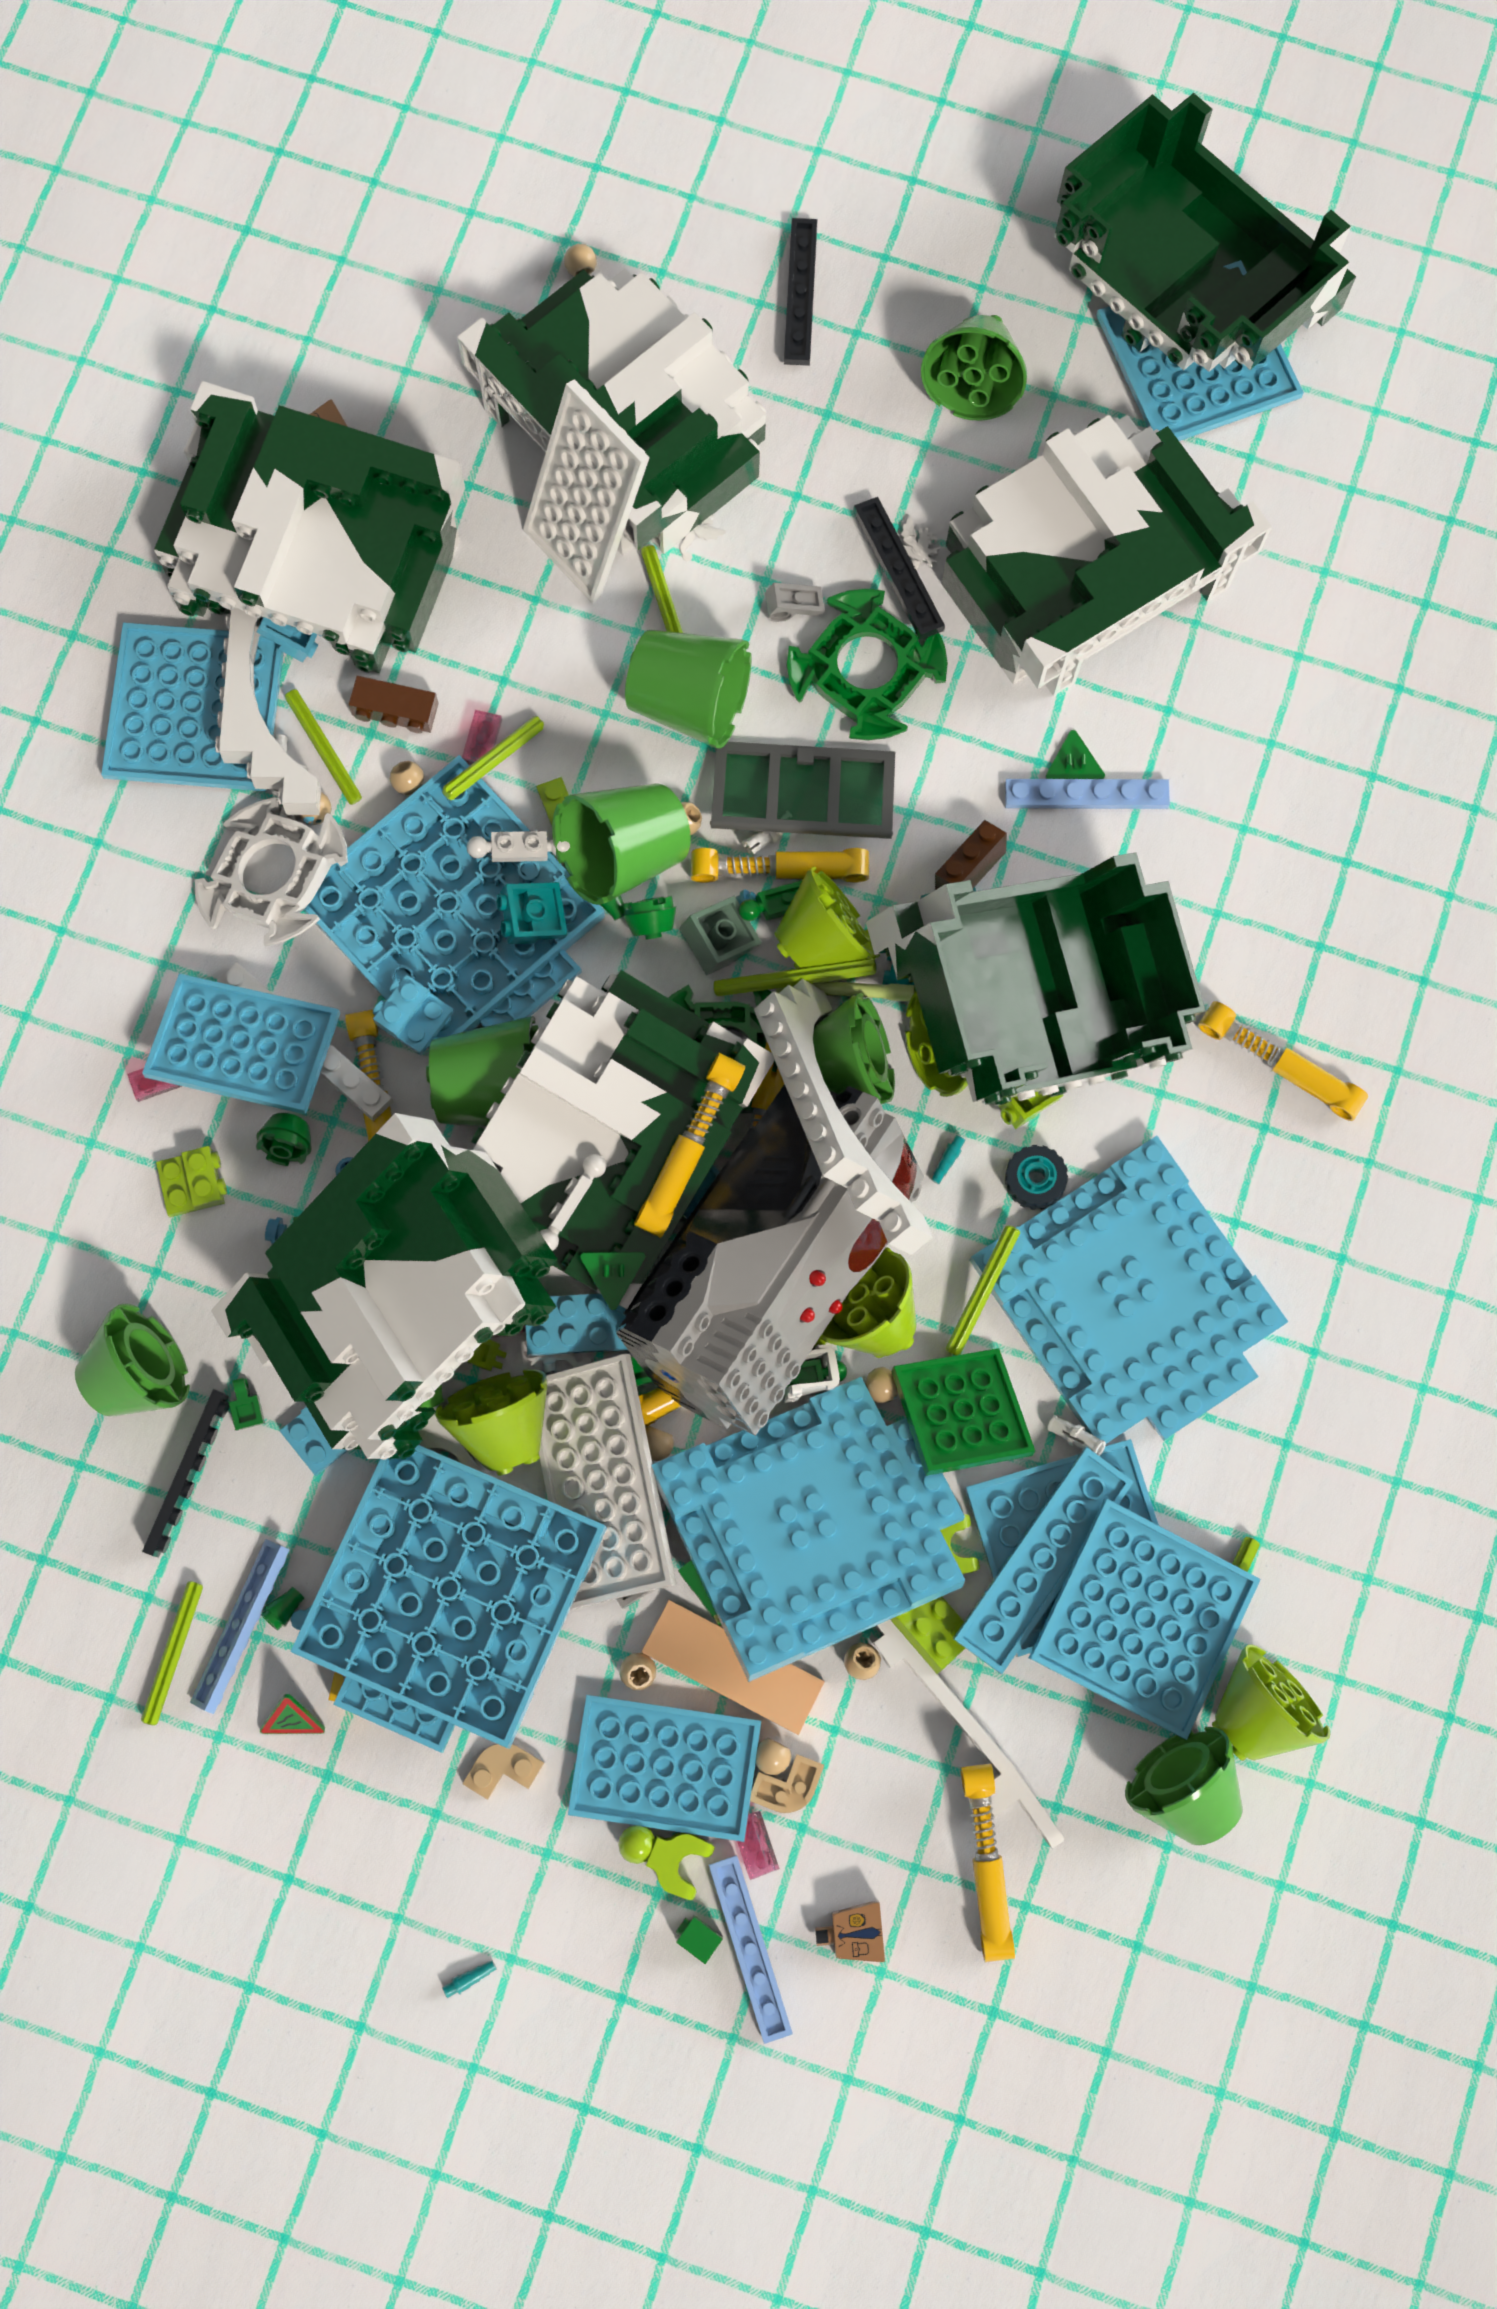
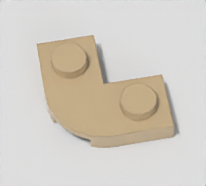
M495 1744L480 1754L464 1780L463 1785L487 1800L490 1798L503 1774L529 1789L544 1762L514 1744L511 1745L510 1749Z
M796 1754L786 1782L758 1772L752 1788L750 1801L780 1813L798 1811L811 1801L824 1764Z

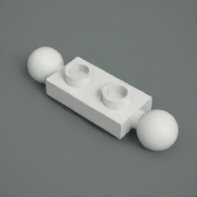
M547 831L491 832V842H487L483 837L475 836L468 841L466 847L468 854L473 858H482L487 853H492V862L547 861V852H552L556 856L553 839L547 841ZM559 841L557 844V849L561 852H566L570 848L569 842L566 841L562 843Z
M592 1154L585 1158L583 1174L579 1179L572 1178L564 1191L568 1194L563 1204L557 1202L548 1217L553 1220L549 1224L548 1229L541 1230L540 1234L552 1251L559 1244V1232L562 1231L593 1182L592 1180L604 1174L606 1161L602 1156Z

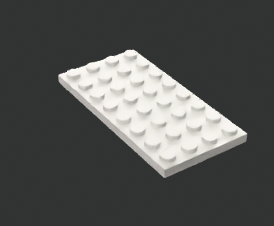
M574 379L565 386L523 530L589 601L594 603L602 595L649 457L627 435L626 431L608 415L606 410L601 408Z
M622 1354L547 1375L548 1384L539 1456L548 1501L604 1524L607 1527L584 1582L581 1583L570 1609L676 1585L656 1479L651 1466L652 1459L631 1355Z

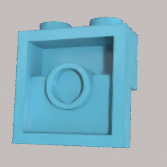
M263 617L256 631L258 634L279 644L278 650L302 663L306 657L312 658L318 647V644L314 642L318 634H304L297 630L296 627L287 624L286 626H279Z
M406 974L403 980L397 978L390 987L392 994L386 1002L381 1000L373 1010L375 1017L373 1020L378 1027L421 1056L454 1013V1010L431 994L429 989Z
M307 1407L302 1409L300 1415L280 1430L281 1434L315 1476H318L348 1451L346 1449H331Z

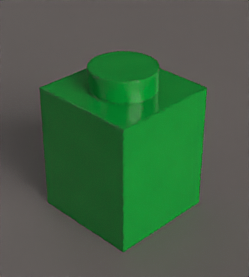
M695 1915L691 1920L685 1917L675 1932L679 1935L676 1943L704 1964L707 1963L723 1940V1936Z

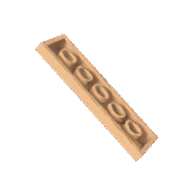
M670 1600L667 1602L641 1651L643 1654L797 1735L800 1734L825 1682L792 1664H788L748 1682L724 1629Z

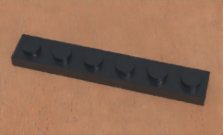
M792 218L784 365L810 366L818 219Z
M875 497L854 505L853 512L919 640L943 632L945 624L879 498Z
M215 1389L212 1390L142 1552L159 1558L161 1553L164 1554L167 1551L171 1541L169 1533L172 1526L178 1525L183 1514V1510L180 1509L185 1498L188 1499L191 1496L195 1485L192 1481L196 1471L200 1472L205 1464L206 1456L204 1453L208 1444L212 1445L218 1433L216 1425L219 1418H224L229 1409V1402L227 1401L229 1396Z

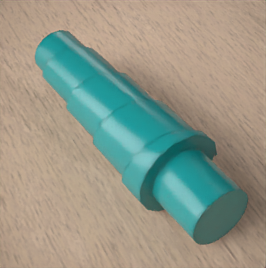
M956 1135L952 1143L947 1144V1148L942 1154V1158L933 1173L931 1181L940 1184L962 1152L961 1148L966 1141L964 1138Z
M493 1960L488 1961L471 1971L454 1977L452 1982L443 1986L442 1989L447 1998L456 1993L460 1995L465 1990L471 1988L472 1985L497 1970Z

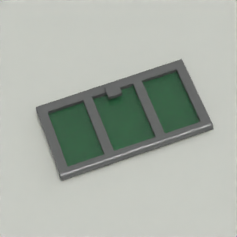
M727 742L724 747L716 748L711 828L892 839L895 751Z

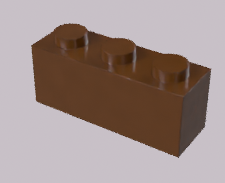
M356 676L349 708L352 716L360 721L369 722L370 720H375L387 727L402 726L414 733H422L423 731L431 733L439 702L435 692Z
M984 820L935 873V890L945 884L967 880L971 881L972 888H974L1006 853L1007 833Z

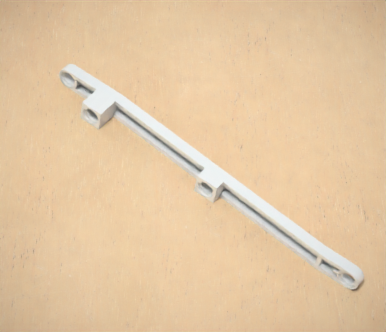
M891 1620L876 1625L875 1627L883 1636L872 1644L887 1666L890 1668L903 1659L997 1771L998 1774L994 1776L995 1794L991 1796L992 1804L990 1806L993 1808L991 1814L996 1817L1018 1801L1052 1849L1064 1841L1062 1834L1014 1765Z

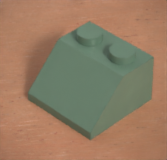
M735 895L690 915L679 928L706 975L730 965L762 943L750 921H745L740 917L738 911L740 904Z

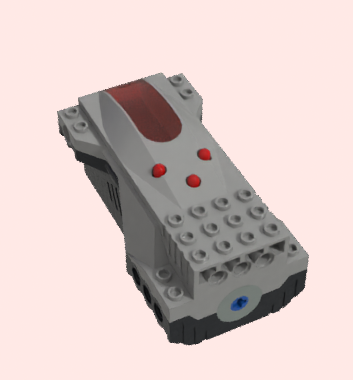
M785 1084L755 1128L750 1127L648 1276L628 1309L625 1310L624 1314L626 1317L616 1331L617 1336L622 1339L623 1344L648 1377L651 1378V1381L660 1390L671 1396L679 1405L725 1429H728L733 1424L755 1436L760 1428L764 1427L768 1422L771 1410L783 1399L787 1385L798 1376L801 1365L833 1316L841 1312L842 1302L850 1290L871 1268L888 1245L879 1221L857 1211L847 1188L822 1175ZM850 1086L838 1094L829 1090L847 1124L874 1162L911 1203L919 1197L922 1188L920 1183L924 1175L896 1118L884 1112L878 1098Z

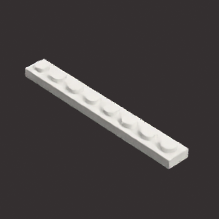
M237 962L217 980L220 983L273 994ZM330 1044L320 1075L374 1122L393 1103L392 1097Z

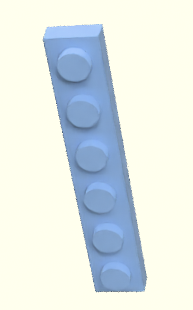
M1006 779L1005 808L1168 809L1170 806L1169 779Z
M265 1539L190 1701L191 1704L206 1712L215 1713L217 1706L222 1701L227 1684L235 1673L239 1658L248 1644L251 1632L261 1616L262 1608L273 1590L274 1582L280 1569L286 1562V1556L290 1549Z
M735 1855L709 1864L763 2042L766 2044L792 2035V2029L738 1857Z

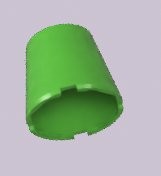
M647 630L639 639L630 658L625 685L627 708L718 749L724 747L735 730V725H732L736 713H742L748 691L752 664V654L746 652L750 645L749 642L734 638Z
M654 783L572 794L564 797V801L557 804L552 821V835L559 864L564 862L570 875L567 881L574 891L585 901L592 904L600 905L607 903L681 863L688 855L690 849L691 835L686 812L678 797L663 784ZM559 841L561 843L564 841L569 842V850L566 852L558 851L557 844Z
M534 1016L436 1038L431 1041L429 1066H426L427 1082L430 1083L431 1107L434 1109L440 1124L487 1126L490 1121L486 1117L494 1102L501 1103L505 1096L501 1092L509 1077L516 1078L520 1071L516 1067L517 1063L526 1050L531 1053L535 1046L531 1040L539 1027L538 1025L532 1026V1024H535Z

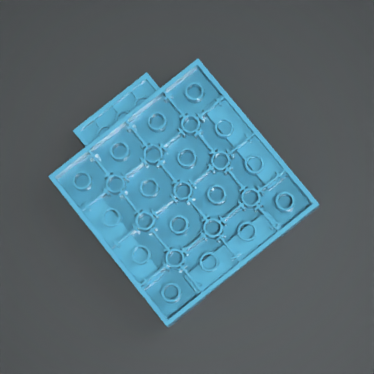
M460 755L347 848L348 862L342 867L338 863L331 865L314 898L303 910L306 914H315L320 918L315 924L330 941H333L386 1001L392 994L390 987L397 978L403 980L407 974L429 989L431 994L452 1007L454 1013L434 1039L474 1030L480 1024L486 1027L532 1016L561 990L567 979L573 981L576 976L582 973V969L565 951L605 918V912L600 905L585 901L574 891L567 881V878L570 876L568 871L561 863L559 864L558 860L550 852H547V861L492 862V853H487L482 858H473L468 854L466 847L472 837L480 836L487 842H491V832H525L530 830L482 779H479L454 800H448L442 794L443 786L469 767ZM559 882L568 935L563 939H540L535 943L508 944L507 937L502 936L500 928L501 921L504 920L503 910L499 911L496 904L497 895L500 894L502 888L506 884Z
M1155 1136L1124 1156L1107 1170L1021 1226H1017L1016 1228L1020 1231V1235L991 1292L1080 1424L1085 1427L1086 1432L1100 1440H1104L1106 1444L1146 1417L1164 1441L1258 1378L1259 1376L1245 1358L1243 1352L1288 1323V1320L1257 1276H1252L1188 1185V1178L1158 1136ZM999 1239L971 1256L969 1261L979 1276H981Z
M862 1377L840 1385L833 1390L816 1395L809 1399V1403L768 1419L766 1425L760 1428L756 1436L742 1430L709 1445H705V1443L699 1444L651 1465L657 1488L748 1682L962 1588L965 1578L940 1530L963 1521L965 1516L943 1473L925 1476L907 1418L886 1426Z
M420 1445L415 1448L414 1454L406 1459H380L290 1652L346 1676L333 1705L438 1752H444L455 1725L510 1749L532 1700L534 1689L579 1587L584 1582L607 1527L604 1524Z

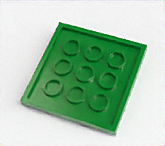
M999 1348L897 1365L891 1370L925 1476L1030 1457L1036 1452Z

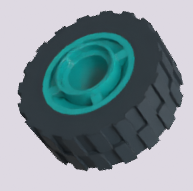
M1044 1145L1026 1146L1021 1151L1016 1152L1013 1158L1009 1160L1005 1173V1185H1007V1192L1012 1196V1200L1015 1203L1018 1202L1024 1208H1030V1210L1046 1209L1047 1206L1053 1205L1058 1199L1060 1200L1068 1182L1067 1165L1064 1164V1159L1054 1149L1051 1150ZM1038 1172L1043 1175L1044 1180L1040 1183L1032 1182L1029 1174Z

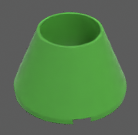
M858 993L850 997L814 1026L813 1045L816 1060L828 1090L838 1094L850 1086L877 1097L880 1104L889 1103L892 1101L895 1092L894 1068H888L886 1056L891 1053L890 1045L874 1004L869 998L863 999V993Z
M120 1304L107 1313L75 1368L76 1384L85 1401L95 1411L108 1417L173 1408L181 1404L189 1393L190 1385L187 1384L185 1386L184 1377L188 1373V1369L176 1342L157 1319L152 1315L146 1318L137 1312L140 1310L139 1307L131 1304Z
M1205 1727L1204 1732L1193 1733L1191 1730L1187 1740L1175 1735L1159 1744L1135 1767L1134 1770L1137 1775L1132 1783L1130 1781L1127 1782L1125 1788L1126 1801L1135 1812L1192 1845H1206L1219 1840L1236 1826L1243 1812L1232 1743L1224 1731L1215 1727Z

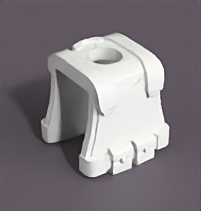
M818 1345L810 1351L805 1361L820 1359L822 1368L828 1366L829 1376H826L824 1382L796 1384L787 1387L783 1397L784 1403L796 1402L801 1396L824 1393L838 1387L840 1380L839 1370L832 1346Z

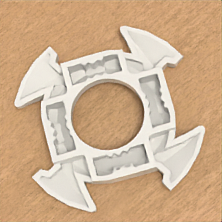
M273 797L257 801L239 810L223 824L224 827L236 832L228 841L211 875L214 881L208 882L205 878L195 879V898L199 911L209 927L215 930L227 909L238 918L269 928V932L264 935V946H270L292 939L318 922L320 918L317 915L302 914L301 912L314 898L331 865L338 863L342 867L348 862L347 843L341 827L333 816L329 813L325 815L318 837L311 828L303 823L276 815L280 811L278 798ZM271 844H284L291 847L295 854V868L288 882L282 888L270 894L256 895L248 892L244 886L243 873L251 856L259 849Z

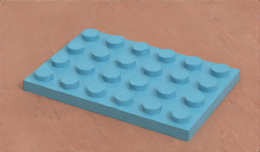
M179 973L142 1074L145 1078L306 1115L340 1017V1011L336 1008Z
M586 1695L568 1815L745 1842L762 1721Z

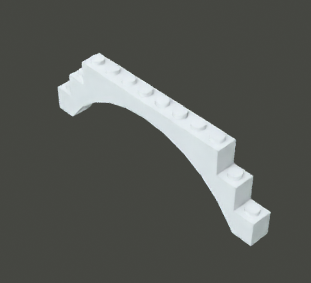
M235 608L231 610L230 614H226V629L229 630V638L224 639V653L227 654V662L222 663V677L225 679V686L220 687V702L223 703V710L218 712V727L221 728V734L216 737V752L221 754L224 763L247 764V777L252 779L255 789H279L278 801L279 804H283L286 815H320L321 788L317 777L308 772L284 751L270 734L259 712L254 688V662L260 634L256 631L263 617L254 618L246 614L245 611Z
M801 979L794 987L786 986L779 994L773 991L754 1011L822 1175L847 1188L857 1211L879 1221L888 1244L913 1255L933 1238L924 1215L890 1181L852 1132L836 1106L818 1066L813 1045L814 1026L832 1011L825 992L804 979Z

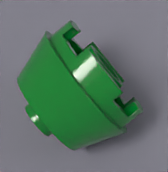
M672 896L644 899L635 903H624V915L622 916L633 936L645 935L646 940L662 937L661 932L673 930L677 906H674Z
M273 1114L256 1135L257 1151L262 1150L267 1154L266 1160L278 1165L288 1166L289 1162L297 1161L301 1165L312 1151L308 1123L293 1114Z

